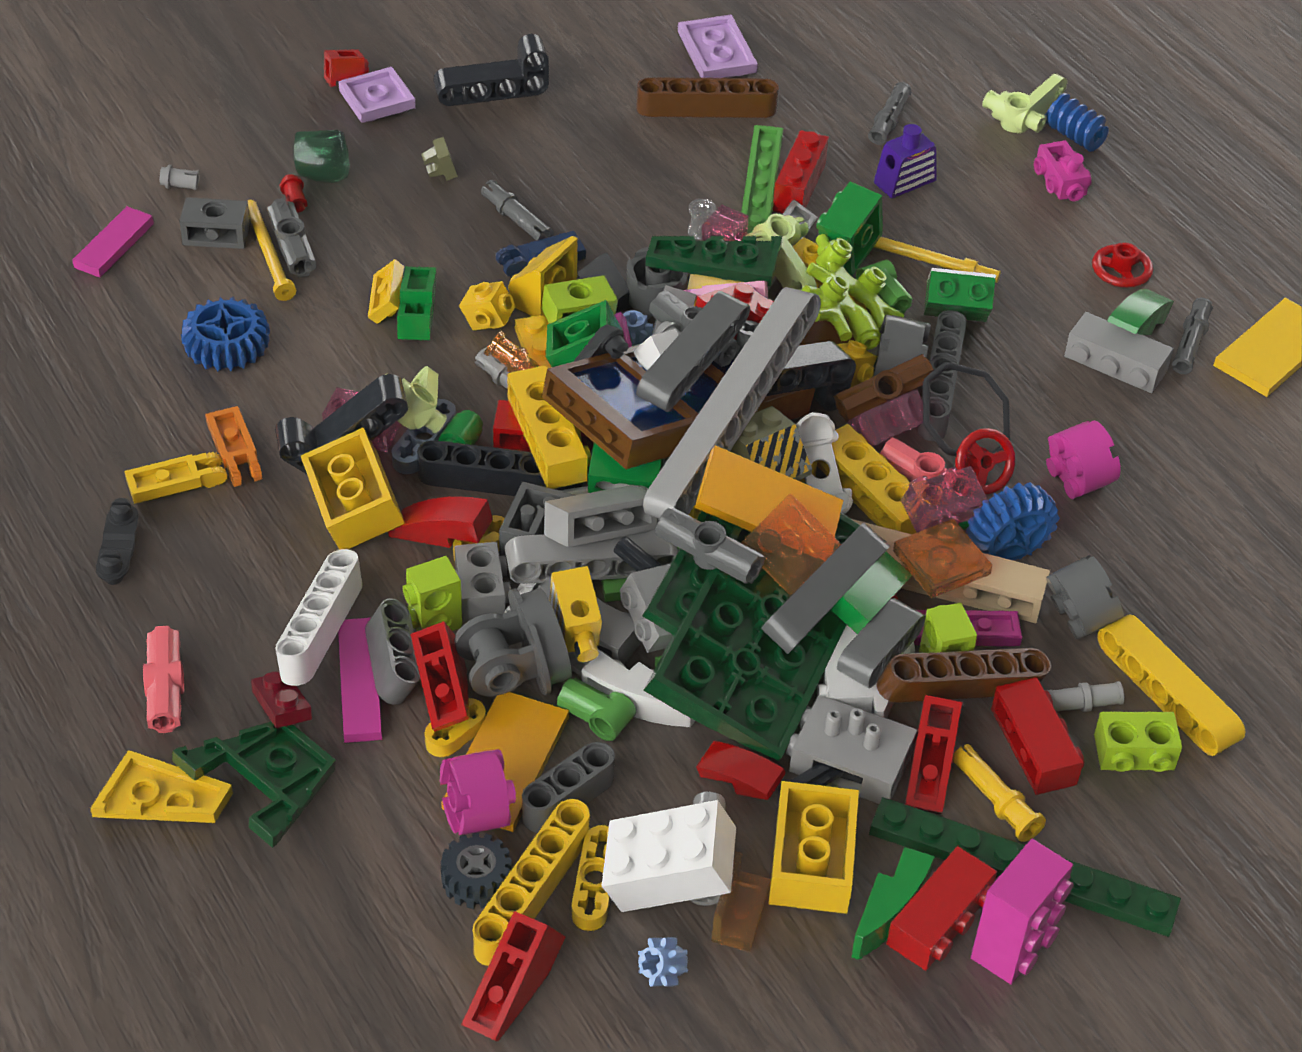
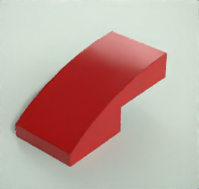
M719 741L712 742L696 766L700 777L732 783L736 794L769 800L786 774L784 768L756 753Z

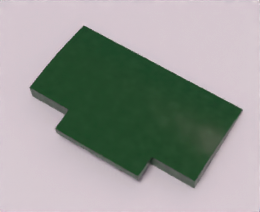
M700 511L696 520L700 522L714 521L721 524L726 531V536L764 555V564L759 572V576L752 584L749 582L745 584L718 568L704 569L699 567L694 561V555L679 548L642 614L644 618L673 635L643 691L704 726L779 761L783 757L847 624L830 610L787 654L761 628L824 562ZM840 513L830 556L860 526V524Z

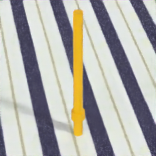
M880 237L874 246L878 249L950 270L995 274V283H998L1001 271L978 265V261L965 258V260H961L884 237Z

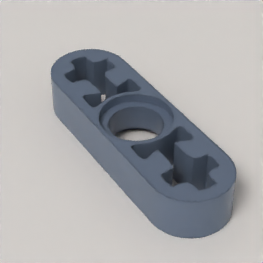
M437 399L436 410L445 414L447 420L436 434L425 426L415 430L408 428L393 446L392 465L397 472L412 474L418 471L417 449L426 441H438L440 435L456 414V408L452 402L445 399ZM420 433L433 435L427 440L416 438V435Z

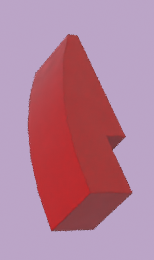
M474 497L433 498L403 508L401 514L405 524L388 531V535L392 538L450 548L454 539L479 543L493 521L488 499Z

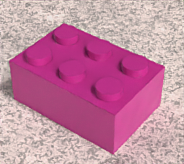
M1031 839L987 891L971 959L1010 985L1020 973L1027 975L1038 959V954L1036 953L1042 946L1048 949L1059 933L1060 928L1056 927V924L1060 921L1066 910V906L1062 903L1073 887V883L1069 881L1074 864L1034 839Z

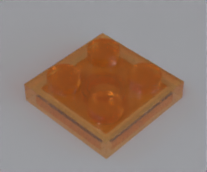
M791 493L741 542V544L764 555L762 568L790 596L841 545Z
M954 519L894 541L893 552L931 598L991 574L993 566Z

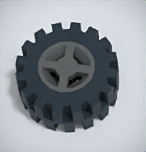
M472 833V838H467L466 834L459 836V842L451 841L449 843V850L445 849L442 854L441 880L443 889L446 890V895L449 899L454 897L455 903L460 906L463 902H466L467 908L474 909L475 904H480L481 909L485 908L487 902L491 900L512 870L508 848H503V842L500 839L493 842L492 835L485 834L484 838L479 837V833Z

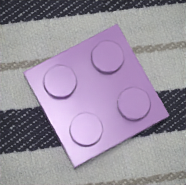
M393 67L339 81L340 93L361 123L374 121L378 118L415 108L414 96Z

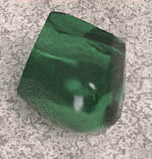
M339 130L296 132L294 138V165L298 175L302 178L321 183H337L346 179L350 172V163L344 132Z

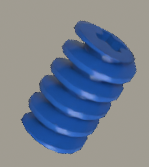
M1067 93L1061 94L1046 112L1047 120L1045 124H1049L1054 130L1057 129L1059 133L1066 135L1067 138L1075 141L1078 145L1084 146L1089 152L1098 149L1108 136L1109 129L1107 126H1104L1106 118L1103 115L1097 116V112L1093 109L1088 111V107L1085 104L1079 105L1077 99L1070 100V95Z

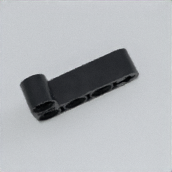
M527 34L518 42L517 59L443 68L435 73L433 82L439 101L446 106L537 96L544 93L549 85V58L540 36Z
M833 341L798 346L766 396L816 388L813 398L825 410L835 411L837 408L834 396L851 387L856 363Z
M385 374L376 378L315 427L297 417H288L280 420L275 427L280 458L307 474L301 455L363 427L372 441L402 418L408 411L402 379L394 374Z

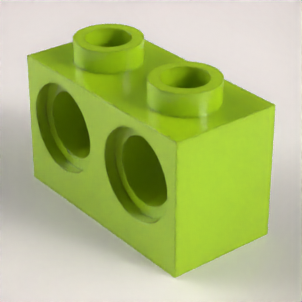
M443 556L407 568V584L403 585V593L408 603L413 629L416 628L417 631H420L443 621L452 631L460 629L462 627L461 580L448 557Z
M962 603L939 605L935 608L927 609L919 653L974 651L977 634Z
M1100 712L1094 738L1101 770H1116L1119 772L1129 770H1153L1156 772L1175 770L1182 745L1174 712Z

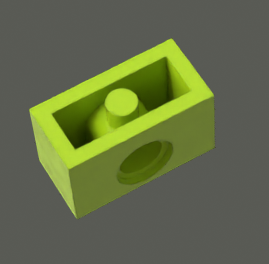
M603 275L545 284L541 309L550 324L604 300H607L613 313L616 314L618 299Z

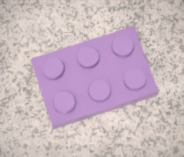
M732 15L678 22V33L701 78H726L757 73V62Z

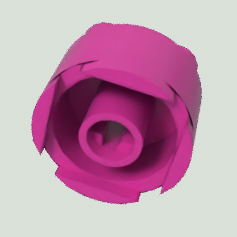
M1098 421L1083 422L1049 436L1048 442L1051 457L1046 459V465L1053 477L1059 476L1063 481L1065 492L1070 499L1088 494L1119 479L1121 472L1119 457L1113 458L1109 449L1115 445L1107 430Z
M499 749L442 760L440 786L447 784L448 796L442 798L448 823L454 833H459V835L472 834L502 828L511 824L509 804L516 802V792L512 780L505 779L503 772L504 759Z

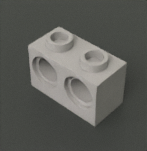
M497 542L454 546L455 570L461 580L462 621L468 622L477 616L488 613L504 614L505 604L509 603L508 594L511 587L510 582H503L502 577L507 576L506 556H499Z

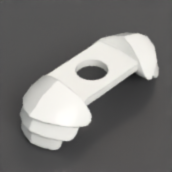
M812 412L800 419L796 427L810 464L816 460H822L828 464L830 471L829 475L824 479H818L811 473L810 476L804 478L805 483L844 500L841 513L845 514L851 508L853 499L850 488L842 489L831 444L837 441L839 436L835 430L834 422L830 420L828 415Z

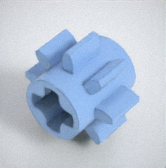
M635 310L623 313L626 317L632 345L642 344L644 340L652 336L653 324L647 323V315H643Z
M662 937L649 938V947L638 953L640 956L639 974L642 973L650 978L649 986L651 987L663 985L677 986V976L688 972L687 950L676 946V937H666L663 939Z

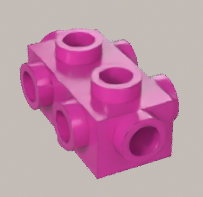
M1066 140L1039 145L1037 158L1034 159V170L1037 175L1045 177L1046 189L1050 194L1055 193L1059 200L1069 199L1071 201H1078L1087 195L1088 187L1091 185V174L1082 164L1084 161L1083 156L1073 151Z

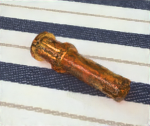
M502 330L494 337L484 352L487 357L491 355L507 367L506 371L509 373L540 366L528 356L529 352H527L528 350L525 347L520 349L505 337V332Z

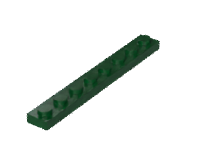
M884 797L880 801L869 831V835L935 856L942 860H946L958 846L997 871L995 878L997 879L1026 846ZM1066 859L1074 864L1069 881L1073 883V887L1064 902L1167 937L1170 936L1180 904V897Z

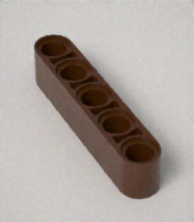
M644 78L637 85L636 109L639 114L647 117L767 118L776 114L779 86L778 83L771 79Z
M1035 648L895 655L878 678L876 685L879 694L890 702L924 701L925 695L949 700L994 697L997 686L1035 677L1041 683L1050 672L1051 663L1046 654Z

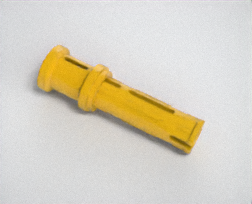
M964 745V749L967 752L962 747L958 748L953 754L952 761L992 802L995 815L1000 820H1006L1016 831L1015 836L1021 842L1029 841L1038 835L1045 826L1046 818L1041 813H1035L1026 804L1025 796L1020 791L1011 790L990 766L983 761L971 745Z

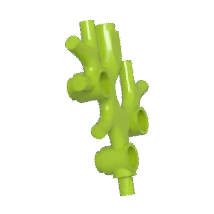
M821 234L816 238L818 245L816 264L812 262L808 266L806 273L823 284L820 288L805 285L802 291L814 293L820 297V311L815 322L829 321L834 325L841 341H847L853 335L855 341L866 345V350H871L880 343V329L884 316L887 314L904 317V314L885 303L878 296V293L885 286L886 275L882 270L877 267H871L866 269L858 279L853 278L843 267L851 257V245L842 238H837L830 242L826 234ZM849 295L853 296L857 301L864 304L868 308L870 313L860 305L856 304L850 298Z

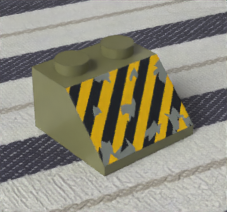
M773 406L754 413L730 450L732 453L795 480H801L812 473V467L796 424Z

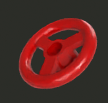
M1123 242L1107 245L1099 249L1092 259V267L1096 275L1104 282L1117 287L1131 288L1146 283L1153 274L1151 259L1147 254L1130 243ZM1109 254H1113L1112 258L1106 256ZM1141 262L1144 266V272L1134 278L1131 272L1132 266ZM1102 266L1114 268L1115 271L1121 274L1122 278L1109 274Z
M991 428L978 429L966 436L961 442L955 457L956 474L978 487V495H987L1001 490L1009 482L1015 468V451L1012 443L1002 432ZM990 438L997 441L1003 450L992 453L980 447L976 441ZM1005 461V467L1001 476L995 482L985 485L988 472L994 468L995 464ZM966 470L976 473L974 482L969 478Z

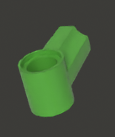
M883 260L857 269L856 279L866 269L871 267H877L882 270L886 275L885 286L878 293V296L885 303L903 314L911 307L913 298L898 282L896 270L889 260Z
M569 678L562 686V690L557 697L558 707L569 710L571 714L588 722L595 735L605 741L615 740L636 715L635 705L624 694L612 692L607 695L577 678Z

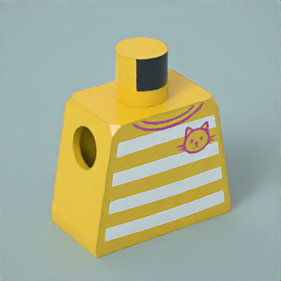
M588 566L553 572L551 575L549 601L560 625L568 653L575 652L577 660L580 662L594 660L599 655L597 646L600 641L602 620Z

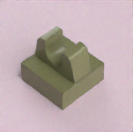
M444 137L432 140L434 147L422 153L425 165L433 163L426 166L429 176L445 175L446 181L458 177Z

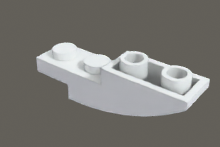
M598 650V657L588 662L578 661L575 652L568 653L571 670L582 677V682L607 695L612 692H619L627 696L636 707L635 718L670 726L691 727L695 723V720L643 691L654 671L653 669H649L638 662L628 670L622 662L610 658L600 650Z

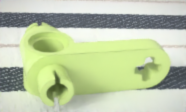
M1053 74L1030 95L1022 92L1009 93L1007 91L997 94L995 91L990 90V93L988 92L983 100V107L992 110V117L1001 121V126L1009 132L1022 133L1030 128L1039 133L1047 120V116L1044 114L1052 103L1064 93L1067 79Z
M772 214L764 223L756 225L753 233H749L746 236H756V241H771V236H783L774 273L783 288L789 287L801 291L805 285L817 288L814 277L806 273V265L792 247L801 237L807 235V222L799 224L805 220L802 217L794 218L790 215Z
M425 366L411 383L404 378L402 379L408 411L398 422L412 430L425 426L436 434L445 424L447 416L436 410L438 373Z

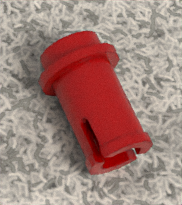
M289 174L282 178L280 191L285 195L287 201L293 202L296 212L300 213L308 206L303 193L304 183L297 175Z

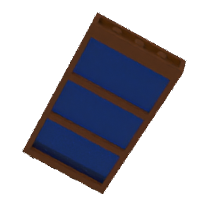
M639 345L628 347L624 355L618 359H613L609 353L548 368L542 398L621 466L629 469L671 456L734 360L724 367L713 361L668 412L636 395L639 382L647 371L640 364L633 351ZM816 388L766 396L756 412L773 406L790 420L808 415Z

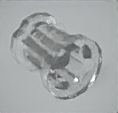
M707 199L693 200L688 208L691 215V222L688 224V234L694 236L695 239H709L714 234L712 217L716 213V206Z

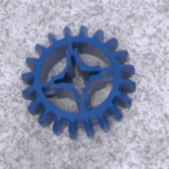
M234 296L230 300H223L220 297L219 301L215 302L207 299L205 306L198 304L195 311L188 312L187 318L183 320L181 339L187 356L191 357L195 364H203L205 369L214 366L217 372L222 368H229L232 371L233 367L236 366L244 369L246 362L256 363L257 357L264 356V350L268 348L270 341V327L264 311L259 310L256 304H248L246 299L238 302Z
M1031 482L1026 483L1024 486L1021 483H1017L1011 489L1006 486L1002 492L994 493L993 497L989 500H983L981 508L973 510L975 516L968 520L969 527L966 529L971 548L974 551L1012 561L1022 559L1026 555L1031 556L1035 549L1042 548L1044 541L1051 539L1050 533L1057 529L1056 523L1060 518L1057 514L1058 509L1055 506V501L1040 485L1034 486Z

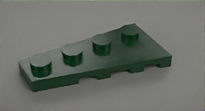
M652 236L646 254L645 266L740 282L767 281L768 286L771 287L783 236H771V241H756V236H742V241H724V236H711V238L705 241H696L694 236Z

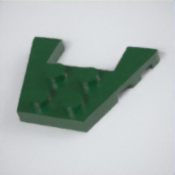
M272 722L239 730V736L220 740L218 737L204 740V746L191 750L183 746L172 751V762L194 781L227 762L271 799L272 803L249 817V828L272 848L279 843L334 772L336 762L331 755L293 724L275 728Z

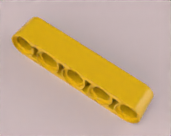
M1126 615L1098 631V642L1104 653L1163 712H1174L1177 726L1203 752L1214 756L1243 740L1246 731L1238 715L1136 616Z
M567 799L557 805L473 925L474 956L482 965L489 966L514 911L507 910L516 909V912L535 919L582 851L584 837L589 830L590 816L587 805L582 801ZM487 939H497L495 941H486Z

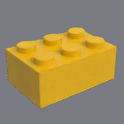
M364 427L301 455L326 528L339 550L350 549L405 524L378 453Z
M786 781L781 782L769 894L770 905L848 913L853 880L859 790Z

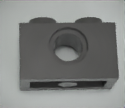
M186 197L179 221L183 245L245 249L250 229L248 201Z

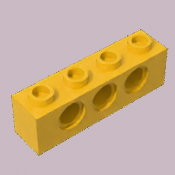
M544 365L507 373L508 400L546 487L555 489L586 482L588 466L591 463V453L588 446H583L581 443L580 430L542 398L547 366Z
M849 424L836 429L839 438L831 444L842 489L850 488L852 490L853 502L877 526L915 536L929 530L933 512V505L930 500L910 484L906 476L900 474L887 461L884 455L879 454L867 442L862 434H858ZM818 460L817 467L828 476L830 471L828 464Z

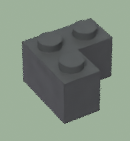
M522 482L499 530L500 556H506L504 547L514 537L544 535L545 501L576 495Z

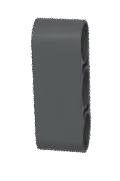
M387 598L382 601L366 624L365 633L376 691L385 702L398 705L404 702L418 683L420 674L410 635L414 633L410 612L399 600Z
M891 598L847 645L838 660L837 670L865 687L872 688L895 655L903 654L918 637L924 626L926 616L903 602Z
M591 742L530 783L522 793V821L525 827L530 831L538 833L554 809L562 801L576 799L587 804L606 791L614 781L615 754L612 747L603 742Z

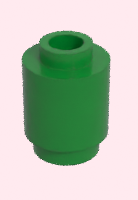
M463 410L453 416L438 441L475 445L482 435L483 421L475 412Z

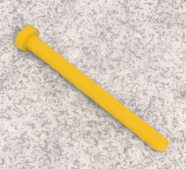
M247 200L251 224L275 282L273 285L274 295L280 301L290 300L296 294V287L292 280L286 278L257 203L254 200Z

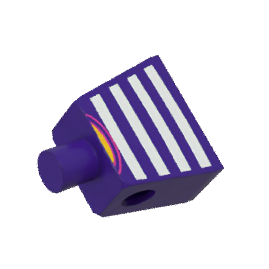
M906 125L902 136L887 141L883 147L874 183L891 199L936 181V146L921 132L922 129L918 125Z

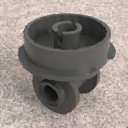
M541 588L520 594L517 589L509 590L508 596L511 611L504 614L488 613L477 616L466 622L456 633L454 645L457 653L466 660L476 661V664L470 671L469 681L473 690L482 696H497L508 693L520 686L524 681L535 677L541 693L548 695L552 691L551 685L566 681L572 677L570 659L560 625L547 595ZM520 642V649L509 648L510 645Z

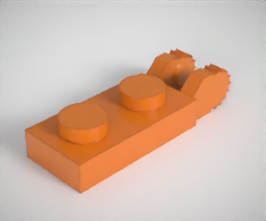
M235 406L205 414L207 426L223 466L228 469L233 486L236 487L242 484L241 472L237 465L248 463L249 471L254 481L262 480L257 451L239 407Z

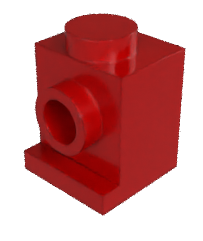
M358 49L324 50V79L330 87L336 86V81L339 82L369 73L368 60L365 59Z

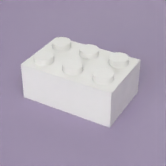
M718 800L611 820L609 822L602 887L621 912L731 893L736 826Z

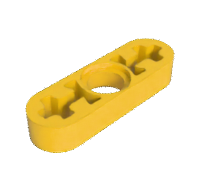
M605 825L594 826L585 834L573 894L572 920L578 928L585 931H594L601 928L608 916L611 898L603 889L602 883L592 884L585 879L586 874L591 871L603 873L607 844L604 847L603 858L596 856L599 841L607 842L609 826ZM588 897L595 898V909L592 915L584 914L588 905Z

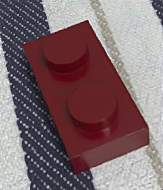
M270 672L262 677L251 679L252 693L275 728L312 720L310 704L297 686L287 685L282 682L280 672Z

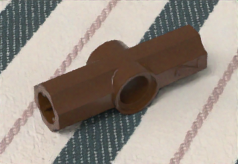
M921 354L889 370L881 371L876 376L834 396L836 408L846 422L923 386L924 378L933 372L934 369L929 359ZM878 381H885L890 385V395L883 394L879 390Z

